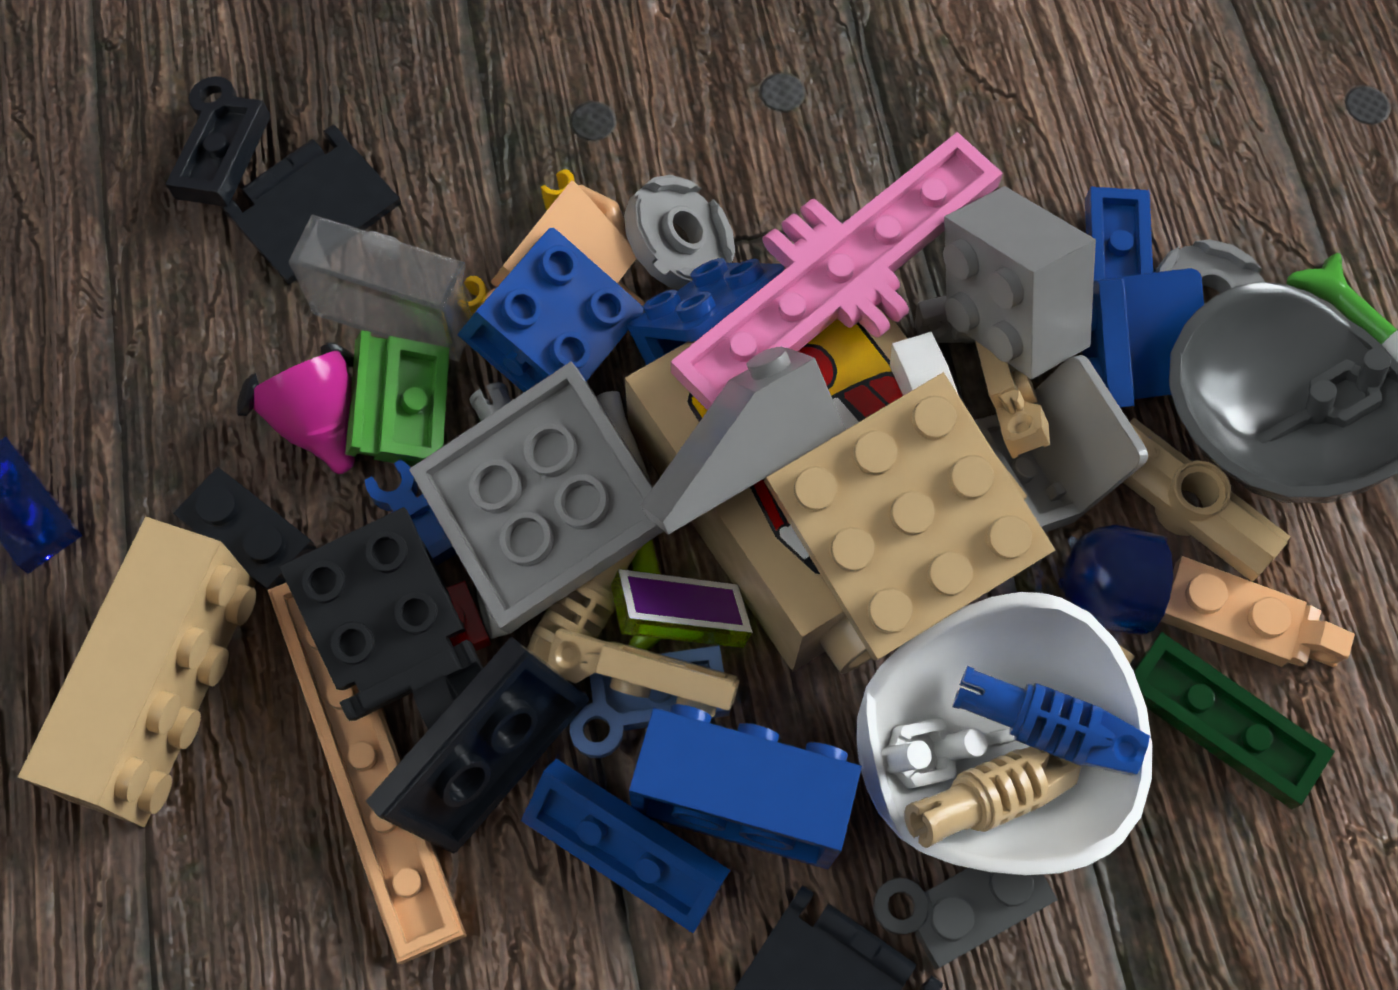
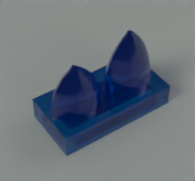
M5 436L0 440V542L17 566L29 574L83 535L18 448Z

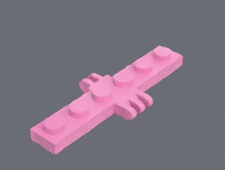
M956 132L843 224L820 202L810 199L800 208L805 221L796 214H791L782 221V229L788 238L777 229H772L762 238L766 249L786 269L671 361V374L708 410L727 382L748 370L747 362L752 357L774 347H787L799 351L836 319L849 328L859 322L874 337H881L890 329V323L878 308L895 322H899L909 313L907 303L896 292L900 288V282L894 272L945 231L944 216L994 191L999 186L1003 173Z

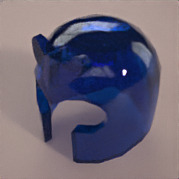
M1120 525L1094 528L1079 539L1070 536L1068 544L1071 551L1064 566V576L1059 579L1058 586L1064 590L1067 601L1091 613L1105 629L1136 635L1150 633L1155 630L1163 618L1171 596L1173 565L1172 553L1167 544L1168 539L1165 536Z

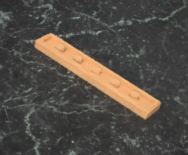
M287 583L268 589L397 963L402 965L466 937L433 843L378 817L365 802L402 760L384 708L382 707L356 721H349L339 702L359 692L357 686H352L346 690L336 689Z

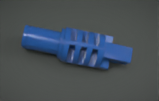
M967 665L959 685L979 692L980 695L960 687L959 691L956 692L952 707L964 709L1010 727L1009 735L1014 736L1015 741L1043 750L1077 765L1091 766L1130 776L1138 774L1148 749L1150 735L1099 706L1036 682L1034 685L1027 683L1023 689L978 672L973 667Z

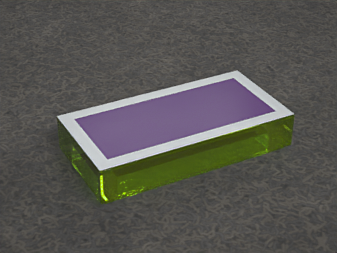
M618 569L611 583L621 634L744 648L752 634L737 584Z

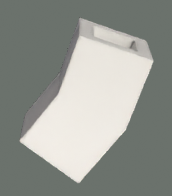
M932 332L892 343L890 368L903 396L942 372L945 373L957 392L948 364Z

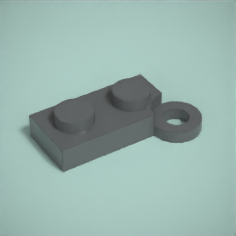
M967 868L926 892L910 879L895 878L889 880L877 890L873 898V913L879 925L891 934L907 935L914 932L934 969L937 970L1058 899L1043 874L1017 875ZM900 893L911 899L913 912L908 919L900 920L891 915L888 909V901L892 895Z

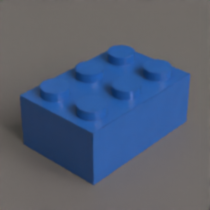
M673 704L671 705L670 712L653 707L629 788L631 807L655 821L828 870L842 851L862 765L847 762L848 753L831 745L809 742L804 750L779 743V734L763 726L740 723L736 731L711 724L712 716L691 706Z

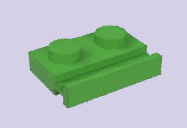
M361 330L355 340L345 455L354 457L357 453L374 456V460L395 463L401 459L409 466H414L443 447L449 347L394 336L383 339L371 336L369 331Z

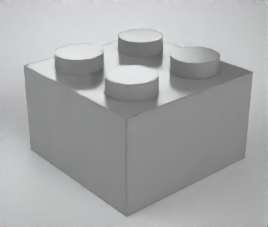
M1006 186L944 216L945 312L947 321L956 330L967 334L990 350L999 360L1008 362V364L1031 380L1090 347L1095 238Z

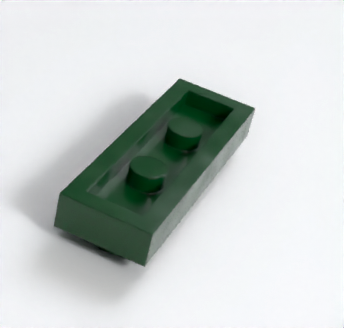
M1163 632L1152 641L1133 669L1146 707L1290 809L1303 804L1335 752Z

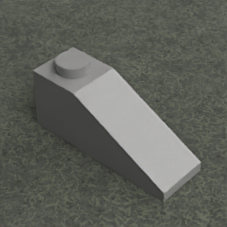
M787 347L770 348L752 357L747 362L748 370L727 382L640 506L645 516L666 533L670 534L845 431L846 429L814 357Z

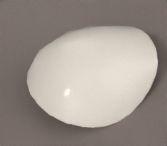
M1017 592L993 596L964 606L901 645L878 668L866 686L857 716L859 765H862L863 779L877 812L900 839L924 854L953 865L987 872L1017 875L1063 873L1088 866L1109 855L1123 843L1142 816L1152 780V741L1147 707L1134 671L1117 641L1094 616L1061 597L1045 593ZM967 665L973 667L978 672L1023 689L1027 683L1034 685L1036 682L1099 706L1150 735L1148 749L1137 775L1130 776L1082 765L1076 785L1046 805L989 831L964 829L925 848L918 843L919 836L913 838L909 833L904 819V811L908 804L950 789L953 781L961 772L974 768L984 762H989L1013 750L1031 747L1015 741L1014 736L1009 735L1010 727L964 709L952 707L956 692L959 691L960 687L980 695L979 692L959 685Z

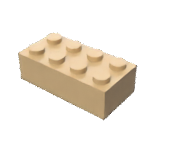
M145 516L18 778L72 803L145 828L150 815L157 813L167 800L172 785V777L169 773L180 749H186L195 738L201 720V714L198 711L209 686H215L222 678L228 663L229 652L226 648L236 626H241L248 620L255 604L256 591L254 587L256 582L221 541Z

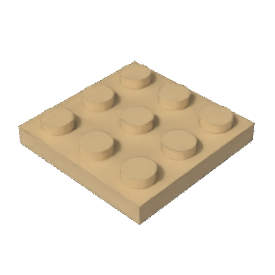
M944 372L774 472L764 480L767 488L873 660L882 658L1055 551L1052 543Z

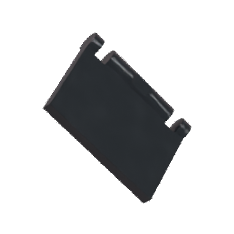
M334 124L323 131L326 139L334 148L329 153L325 154L318 143L311 139L241 188L243 195L252 207L242 213L232 199L228 207L220 206L226 216L240 229L288 285L402 204L400 197L347 141Z
M802 885L734 989L901 990L914 971L916 963L830 903L826 905L814 926L811 927L800 919L799 915L810 903L814 892ZM930 975L920 990H941L943 982Z

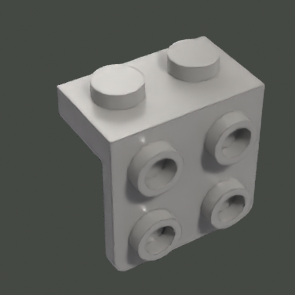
M1083 355L1066 359L1035 389L1038 403L1035 404L1041 405L1049 423V446L1045 448L1041 446L1019 454V457L1012 459L1003 440L997 414L974 420L994 453L1027 495L1025 502L1044 532L1074 523L1141 468L1148 459V451L1089 359Z

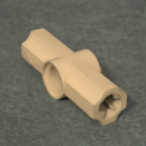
M1133 418L1130 424L1148 451V459L1141 468L1123 483L1155 507L1158 521L1166 530L1176 535H1192L1253 582L1276 558L1291 536L1231 491L1227 475L1218 466L1206 461L1197 460L1192 462L1137 419ZM1181 490L1190 491L1201 500L1203 508L1195 507L1188 503L1183 497Z

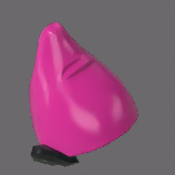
M326 342V345L321 346L320 356L295 365L261 384L258 382L256 373L251 374L243 383L237 401L238 416H247L254 410L290 443L313 453L325 462L333 472L337 474L348 472L355 462L354 456L345 455L352 384L349 368H353L354 354L337 343Z

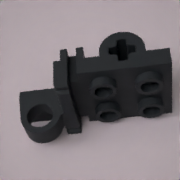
M404 507L279 566L336 689L346 690L356 685L359 690L354 696L339 702L349 721H356L413 693L420 715L429 730L483 669L472 642L465 640L454 647L451 643V638L465 632L466 629L452 605L449 592L433 558L421 540L408 511Z

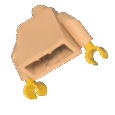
M560 170L556 174L560 190H552L546 185L541 186L543 201L547 210L546 213L512 253L490 283L498 287L549 228H555L643 306L646 302L620 281L637 258L626 237L625 221L619 204L615 200L583 185H577L574 175L570 170ZM469 276L464 281L468 291L477 297L468 302L454 299L453 301L463 318L467 321L496 289L493 288L489 291L482 279L477 276Z

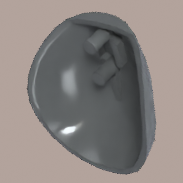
M1259 281L1235 286L1214 296L1198 309L1184 325L1170 357L1169 387L1177 413L1200 452L1247 490L1281 503H1332L1366 492L1398 473V362L1366 330L1345 318L1329 303L1308 291L1287 284Z

